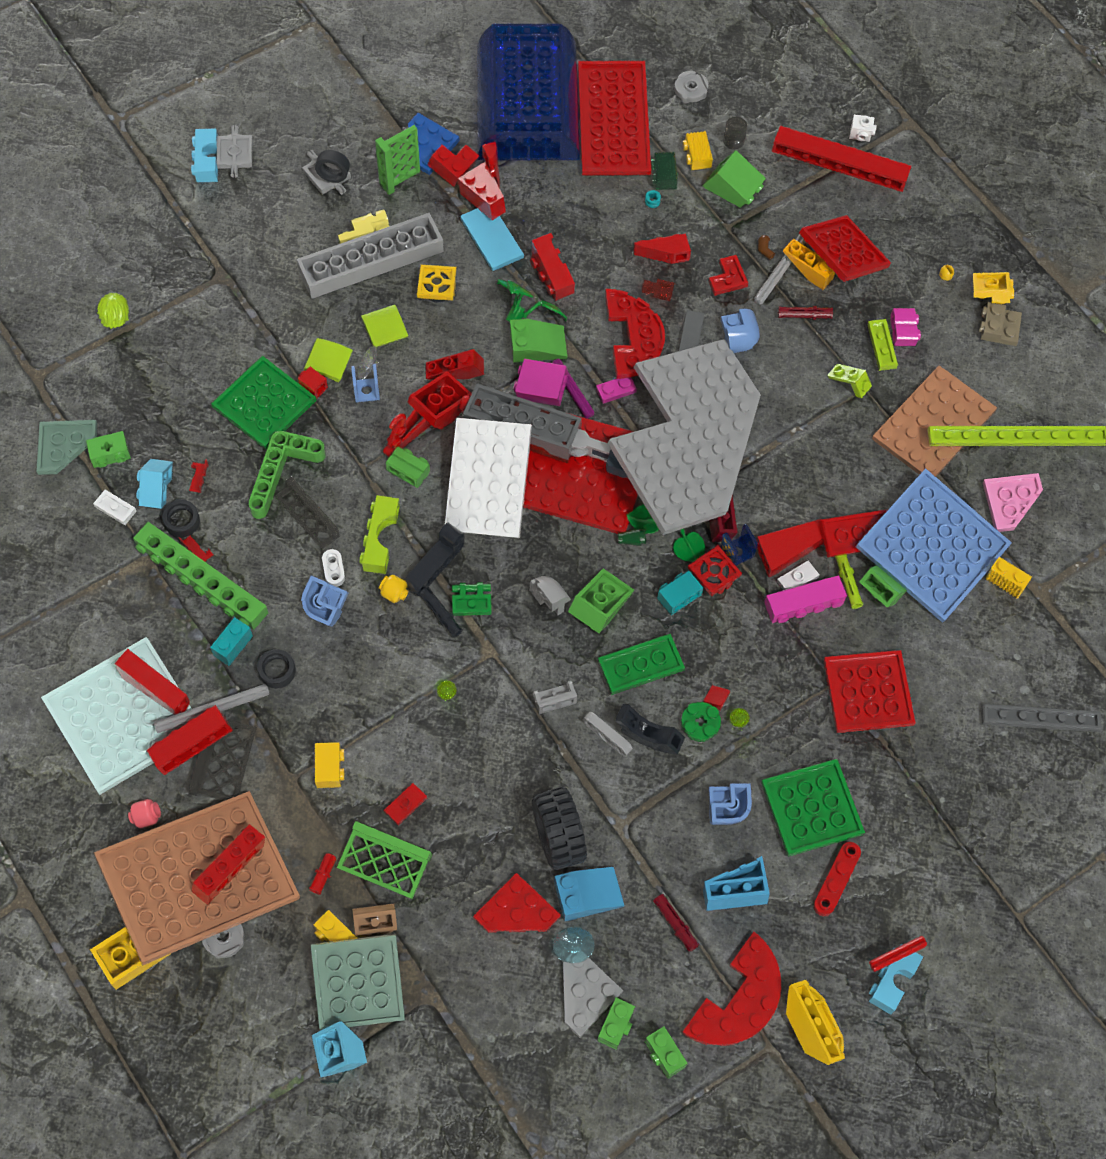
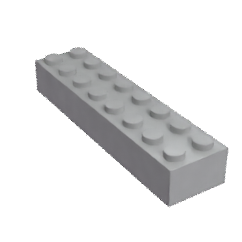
M426 213L298 258V270L311 299L442 253L444 252L443 239L430 213Z

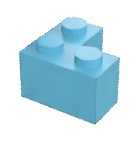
M150 459L138 471L137 481H140L136 497L139 499V506L162 509L166 504L167 485L172 480V461Z

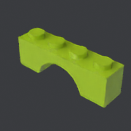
M377 495L375 502L371 504V513L373 514L372 519L369 518L367 523L368 536L365 535L363 546L365 547V552H361L360 564L363 566V571L386 574L389 550L380 544L378 537L384 528L397 524L400 509L399 498Z

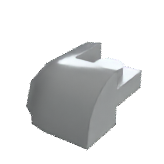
M541 576L530 581V592L540 605L545 602L552 612L555 611L557 615L564 612L565 603L571 599L556 580L551 577Z

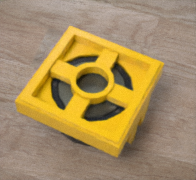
M421 265L417 298L428 299L436 303L453 300L456 290V267Z

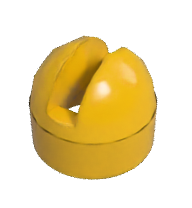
M951 265L943 266L939 272L940 278L946 281L951 280L954 275V268Z

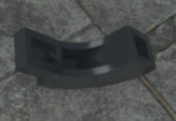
M629 704L622 705L615 720L622 727L620 731L644 746L660 752L678 755L685 740V737L675 727L652 723L642 717Z

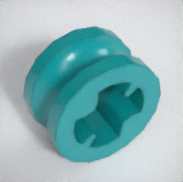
M655 190L648 191L645 196V204L650 208L658 207L661 200L660 193Z

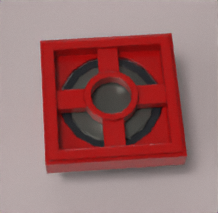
M719 545L688 565L690 572L711 596L717 592L722 594L725 588L728 590L733 581L742 575V572Z

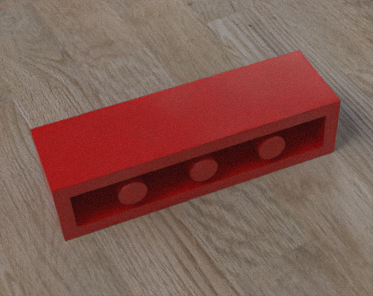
M215 705L207 708L198 717L190 719L178 730L172 731L166 738L155 742L152 747L147 749V752L157 769L163 775H166L233 731L221 710Z

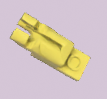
M385 210L376 211V216L369 213L368 215L351 220L353 231L338 235L339 244L389 227Z

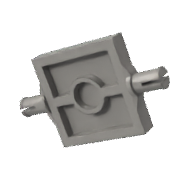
M234 125L231 126L230 135L217 136V168H230L231 177L233 178L234 173L235 178L238 177V168L252 167V135L238 134L239 127L235 125V128Z
M313 150L308 151L307 155L312 161L302 167V169L320 193L323 195L334 188L341 195L345 193L346 189L342 186V183L351 178L350 172H348L347 178L342 182L333 183L326 181L315 170L318 156ZM325 163L328 167L332 169H340L338 166L334 164Z

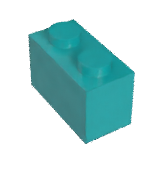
M690 571L685 574L680 573L674 578L673 582L670 584L665 583L659 588L657 599L672 616L700 597L703 587Z
M234 617L210 647L213 656L230 666L253 637L251 629Z

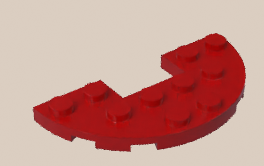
M605 289L608 321H626L629 345H613L616 379L637 376L638 374L634 369L636 363L660 357L665 342L663 323L659 315L655 314L650 309V305L638 297L636 299L629 296L628 292Z
M753 932L730 964V967L744 976L746 980L728 1006L723 1010L706 998L682 1032L683 1035L705 1045L730 1046L752 1038L770 1021L780 999L781 975L772 950L757 933Z

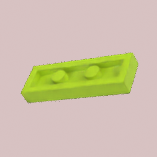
M886 319L868 321L867 325L879 371L897 369L898 363Z

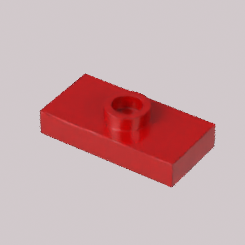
M412 783L384 810V813L399 826L427 799V796Z

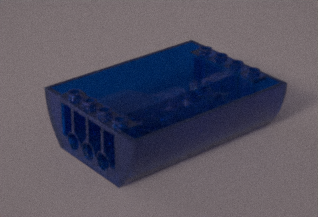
M492 24L481 35L477 45V154L479 155L477 160H484L482 145L494 141L497 146L498 160H580L577 46L571 32L562 24ZM525 65H531L532 67H531V68H525L524 66H525ZM530 92L532 95L526 96L524 93ZM526 106H530V107H532L533 109H531V110H526V109H524V108H525Z

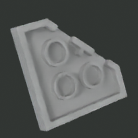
M577 947L563 962L565 1024L581 1038L613 1004L615 998H618L623 993V990Z

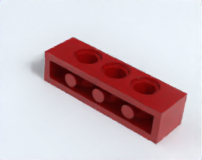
M249 824L193 882L192 893L208 905L264 847L265 836Z

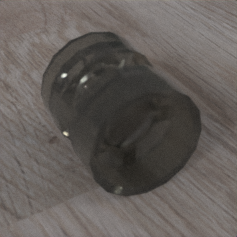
M731 117L726 121L723 143L729 149H739L745 143L748 125L743 118Z

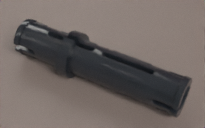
M429 587L424 588L419 595L438 617L439 623L447 628L453 638L459 636L463 629L455 621L454 615L445 609Z

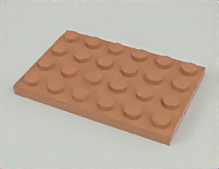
M938 366L873 435L872 440L919 475L926 468L936 477L964 446H929L927 430L929 426H983L995 413L997 407L944 368Z

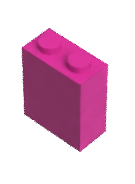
M524 359L523 364L518 369L519 379L514 384V392L517 397L532 402L560 406L569 374L567 366Z

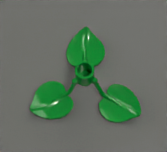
M497 280V284H501L509 289L511 294H515L513 306L506 317L507 321L510 322V320H518L523 317L526 319L538 306L561 314L565 321L567 320L565 314L557 306L543 300L538 301L525 313V308L520 306L522 297L526 295L533 298V295L513 281Z
M644 504L627 514L630 524L635 529L639 527L640 529H645L646 534H653L659 530ZM683 528L680 529L683 538H678L675 541L674 553L679 559L692 563L704 555L705 544L698 533L691 532L686 536Z

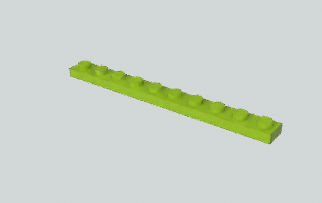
M929 426L927 429L929 446H1106V426Z

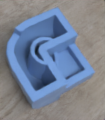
M739 309V313L721 316L720 321L725 333L724 339L729 349L733 353L752 349L760 338L759 326L754 312L750 309Z
M310 576L302 594L303 609L312 619L328 626H333L342 613L341 609L349 593L323 580Z
M750 784L709 787V819L711 825H732L741 822L748 816L752 804Z

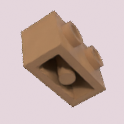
M394 904L352 909L355 936H370L372 933L386 934L397 930Z

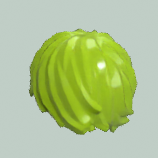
M109 293L101 298L97 314L103 326L110 327L111 329L123 326L129 320V307L126 298L117 293Z

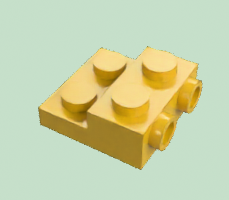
M1009 272L973 273L974 298L984 299L991 297L992 303H1010V299H1014L1013 279H1010Z

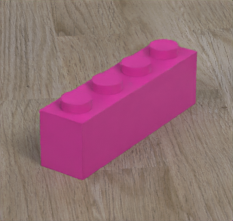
M838 575L767 595L764 604L772 623H784L789 618H802L807 613H819L824 611L825 608L840 607L845 602L847 594Z

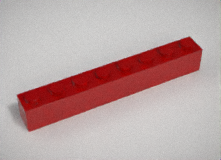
M783 126L779 127L772 148L774 153L900 192L904 190L912 167L905 163Z

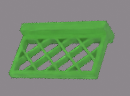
M413 125L386 141L382 137L375 140L379 184L390 195L395 192L394 186L420 172L417 127Z
M355 821L352 834L337 868L413 899L428 861L430 862L433 854L430 851ZM358 836L364 839L366 847L355 851L353 842L355 837ZM376 845L382 846L385 854L374 858L370 848ZM368 849L372 860L360 864L357 853ZM396 852L400 853L404 862L392 866L389 855ZM355 856L358 866L351 869L343 866L346 858ZM386 857L390 868L379 872L375 861ZM414 860L421 862L420 870L411 874L407 863ZM373 863L377 873L366 876L362 867ZM405 865L409 875L398 880L394 869ZM392 870L396 881L389 884L383 883L381 874ZM410 878L413 884L410 893L403 891L399 882Z

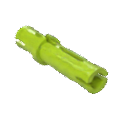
M847 555L835 556L840 570L838 573L843 579L851 608L857 609L862 607L863 602L853 576L854 570L850 567Z

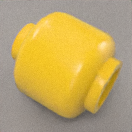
M396 575L385 576L379 586L381 596L393 603H397L400 599L404 601L409 593L407 582Z

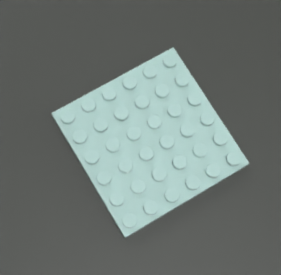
M147 637L128 647L130 651L177 686ZM127 648L41 697L99 795L153 764L154 762L147 749L152 747L155 742L169 736L172 731L184 726L181 725L161 733L156 732L154 722L171 717L174 714L121 678L115 662ZM190 705L188 706V708H187L186 711L192 709V708L190 707Z

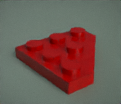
M516 873L473 916V919L488 933H496L497 931L547 932L561 917V914Z

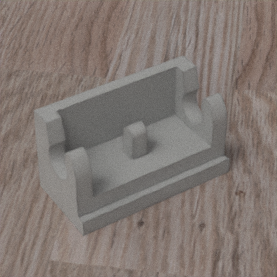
M568 681L565 685L541 692L534 691L533 693L539 714L577 704V694L572 681Z

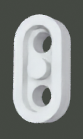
M334 549L327 550L322 556L326 582L338 587L345 581L341 554ZM332 559L336 560L334 563L329 562ZM335 576L339 577L337 580L332 579Z

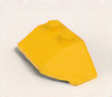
M806 980L791 984L788 991L786 1015L804 1052L827 1065L843 1060L845 1058L843 1053V1035L824 997L811 987Z

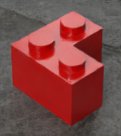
M441 145L431 156L427 165L450 185L455 187L458 183V178L466 174L475 165L479 155L469 146L465 145L455 156L444 145Z

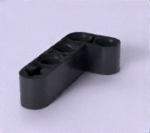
M449 522L441 528L438 542L404 579L407 582V589L417 596H420V592L433 583L464 546V533Z

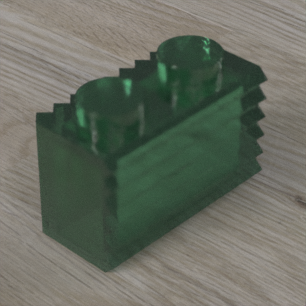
M675 152L654 153V159H651V170H654V173H652V184H656V190L677 189L678 177Z

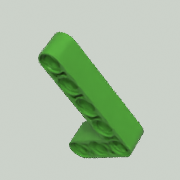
M277 431L272 435L249 499L250 511L254 518L262 519L267 515L287 456L315 463L322 462L325 459V447L321 440L284 431Z

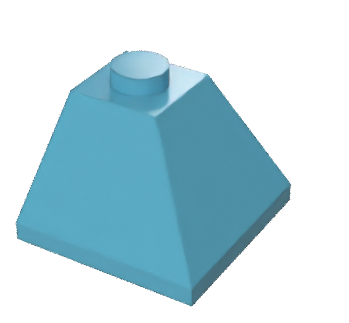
M337 1022L312 1035L320 1077L352 1070L367 1063L363 1042L343 1022Z

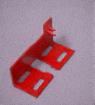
M207 459L205 464L195 462L191 464V468H195L196 472L189 491L201 493V488L204 484L203 477H206V470L209 466Z
M191 536L187 537L184 541L179 537L180 543L204 562L214 555L209 548L205 553Z

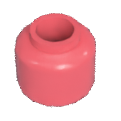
M150 799L134 803L128 813L129 821L138 828L155 825L161 816L159 805Z

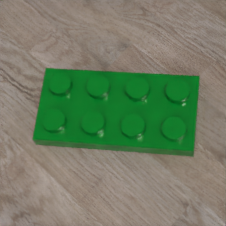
M671 634L598 658V663L611 695L685 670Z

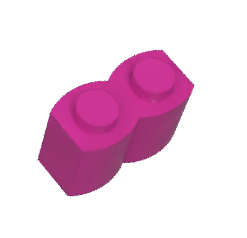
M893 308L891 328L894 346H916L917 341L920 340L921 331L917 328L919 315L916 314L914 308Z

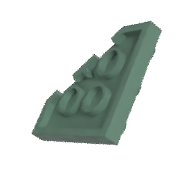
M97 421L40 422L37 455L38 475L58 474L88 448L86 440L97 437Z

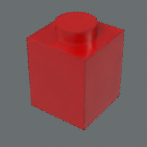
M311 366L306 371H302L298 377L299 384L312 393L316 399L328 388L327 379Z

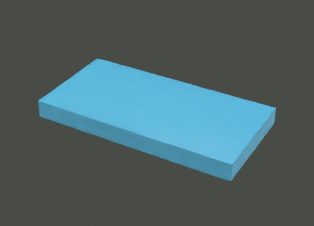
M478 208L460 216L462 223L492 271L524 258L523 252L500 216L491 220Z

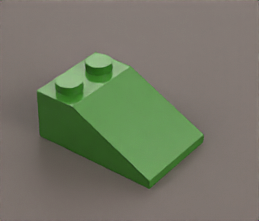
M532 319L510 320L513 363L523 362L524 359L535 361L554 360L557 358L567 359L564 326Z
M603 568L575 596L568 612L600 633L628 600L634 589Z

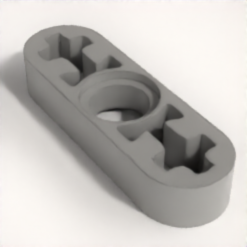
M589 712L583 718L584 724L622 756H627L633 749L626 739L593 712Z

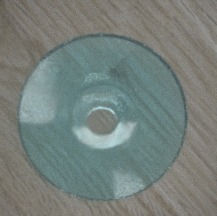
M578 927L562 930L553 941L555 955L567 963L585 961L592 955L595 947L592 935L585 929Z

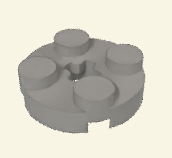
M686 71L678 76V79L675 81L674 90L683 103L697 102L706 98L708 81L702 74L700 76L695 71Z
M241 924L223 931L225 934L229 933L227 940L224 942L218 940L220 933L202 940L207 952L215 958H228L235 955L244 945L245 933Z

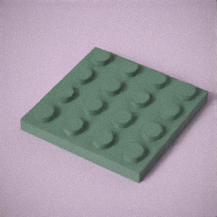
M396 934L311 944L320 1031L337 1022H343L347 1027L405 1020Z

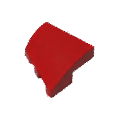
M494 141L482 145V154L500 188L497 146Z

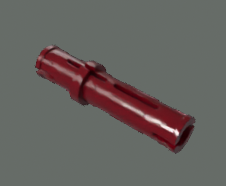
M779 306L778 318L832 319L833 307Z
M664 894L656 897L653 902L673 928L676 938L682 941L688 952L695 950L700 944L689 931L690 927L684 924Z

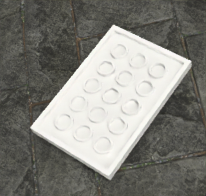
M465 418L456 419L445 524L449 522L463 533L520 538L532 430L531 424Z

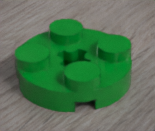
M704 702L689 704L681 718V727L687 736L697 742H706L718 734L721 726V717L718 709ZM703 718L704 721H706V723H703L702 726H699V723L695 720Z

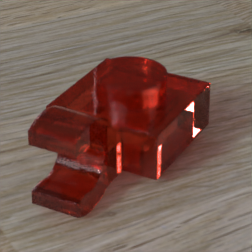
M657 279L656 283L644 280L642 293H654V298L670 301L675 283Z

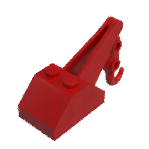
M446 371L412 393L407 403L414 410L407 420L406 415L400 413L391 421L389 428L392 432L387 438L388 443L383 453L390 457L397 447L403 449L431 425L442 430L461 413L459 408L460 401L464 395H468L471 392ZM423 417L424 419L413 428L420 418Z

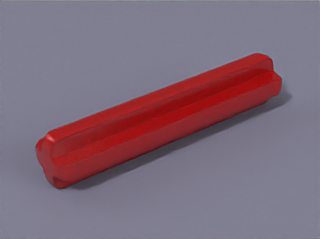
M920 936L871 960L869 965L876 972L925 948L927 942L923 936Z

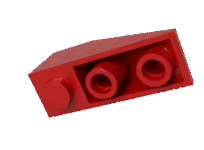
M685 233L634 242L633 253L637 256L675 264L689 261L691 249Z
M472 349L426 362V379H436L446 371L455 379H471L484 375V359Z

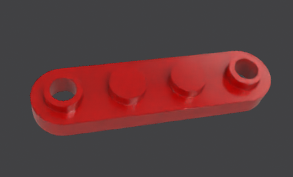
M847 842L841 847L814 902V910L818 915L829 916L834 911L861 856V849L856 843ZM848 849H852L854 854H849ZM826 901L829 906L824 907L822 902Z

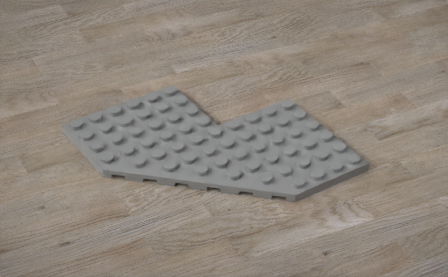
M725 339L636 363L634 369L667 422L611 438L608 441L609 447L662 535L725 515L729 508L761 396L733 351L729 349Z

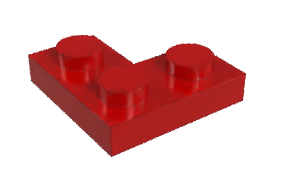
M737 255L721 258L719 264L724 274L709 277L708 281L714 296L748 287L747 278Z

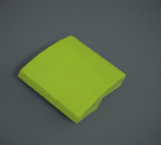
M396 305L361 316L374 349L408 337Z
M317 338L304 370L311 366L321 375L339 383L353 350L335 342Z

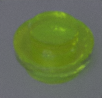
M443 681L437 687V694L443 700H450L456 695V686L451 681Z
M742 708L734 709L730 714V722L735 727H745L749 722V714Z

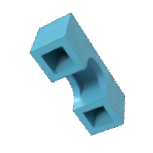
M195 129V136L192 137V144L195 150H192L194 165H191L192 175H195L197 182H218L216 157H207L209 154L217 153L218 134L216 129Z
M915 952L888 965V967L882 968L878 975L881 977V980L878 984L874 983L869 992L872 995L869 1002L891 1015L896 1010L905 993L895 986L893 982L894 975L901 974L911 979L923 956Z

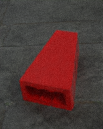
M822 519L757 537V550L768 578L776 575L824 544L819 521Z
M128 648L115 662V666L122 679L172 714L176 715L187 710L190 702L187 694Z

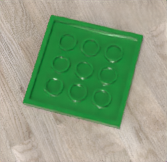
M262 356L211 404L216 411L264 449H267L272 435L277 431L285 432L317 399L312 393Z
M838 759L761 781L788 857L865 834Z

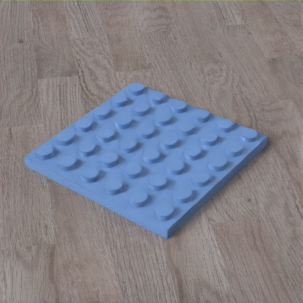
M925 468L855 547L904 587L913 598L943 623L1012 542Z

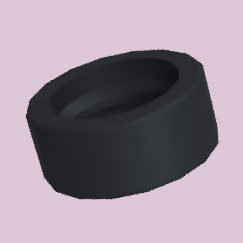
M335 150L322 151L318 155L315 164L316 173L322 179L333 183L344 181L350 169L348 158ZM325 163L334 164L338 166L340 169H332L328 167Z
M175 500L169 503L163 510L162 519L165 528L175 537L184 538L196 532L200 525L198 510L190 501ZM180 510L191 512L192 520L186 526L175 527L171 524L170 518L175 512Z
M269 650L260 657L257 664L261 681L270 688L277 689L289 685L296 674L294 660L285 650ZM275 659L284 660L288 665L287 673L281 678L273 679L268 677L265 673L266 665Z

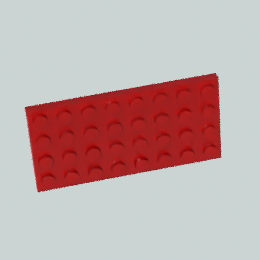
M578 61L582 175H651L645 61Z

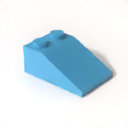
M614 867L579 870L555 876L554 884L564 921L624 907Z

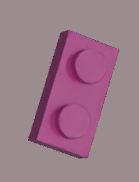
M631 377L614 379L596 385V391L603 404L637 392Z

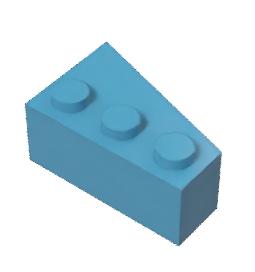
M762 856L757 858L756 861L747 865L743 864L738 869L729 873L727 871L705 881L703 895L706 911L767 904L770 893Z

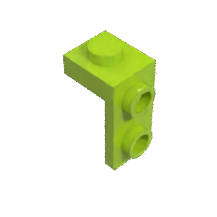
M836 364L828 374L829 379L851 384L858 398H863L872 387L866 370Z

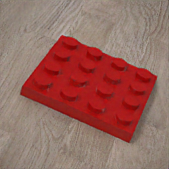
M847 215L803 227L799 232L804 241L815 250V253L826 262L827 266L843 282L887 269L891 264L885 255Z
M901 650L824 657L836 733L915 725L916 722Z

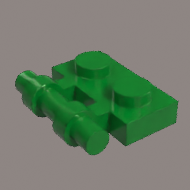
M477 582V584L460 583V585H452V593L460 592V595H452L454 616L491 615V594H483V592H491V584ZM466 592H477V595H466Z

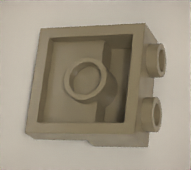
M988 302L986 307L983 306L981 317H984L979 327V332H982L981 340L1017 346L1022 313L1005 310L1006 305Z

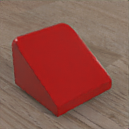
M712 685L703 702L721 711L731 691Z

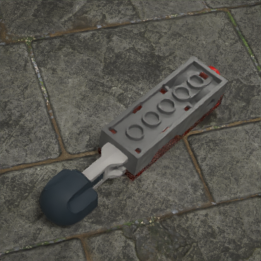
M476 384L473 393L464 395L460 401L459 408L465 419L531 424L529 451L565 463H569L572 455L576 457L588 455L606 461L608 473L628 478L608 443L590 438L586 431L581 430L582 418L480 384Z

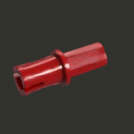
M325 854L319 869L315 871L316 876L309 887L311 892L321 895L327 879L331 877L330 872L337 860L334 855Z

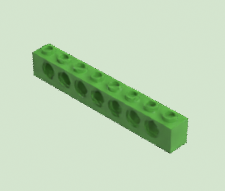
M147 522L134 536L135 548L140 553L148 554L154 563H160L165 566L164 569L168 573L179 576V580L183 584H190L194 587L193 589L200 596L205 595L209 598L208 600L216 607L218 605L222 607L229 617H236L254 630L268 615L265 604L150 522ZM154 544H159V546L155 548L152 547ZM174 554L173 557L166 558L168 555ZM183 565H189L187 568H181ZM198 575H203L202 578L195 579ZM215 585L218 586V587H217L216 589H214V590H211V589H210L212 586H215ZM233 596L231 600H225L226 597ZM248 607L247 610L240 611V608Z

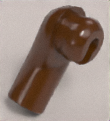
M762 235L758 239V251L771 260L775 253L768 248L770 238L767 235Z

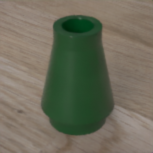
M639 527L618 533L619 544L635 546L646 544L645 529H640Z

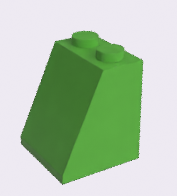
M735 150L720 162L702 186L741 208L743 205H749L755 198L753 196L754 193H758L764 185L762 183L766 178Z

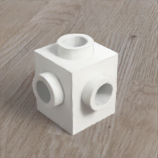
M854 114L849 139L870 142L871 135H875L876 125H873L874 117Z

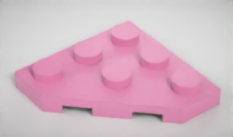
M1039 473L984 479L983 486L994 528L999 532L1013 531L1043 491Z

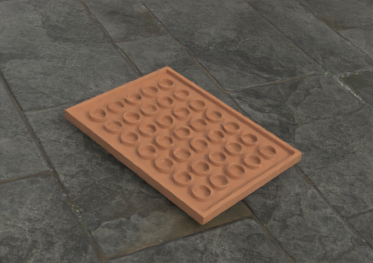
M250 791L94 852L96 861L142 966L300 898ZM249 824L265 836L264 847L207 905L192 893L193 882Z

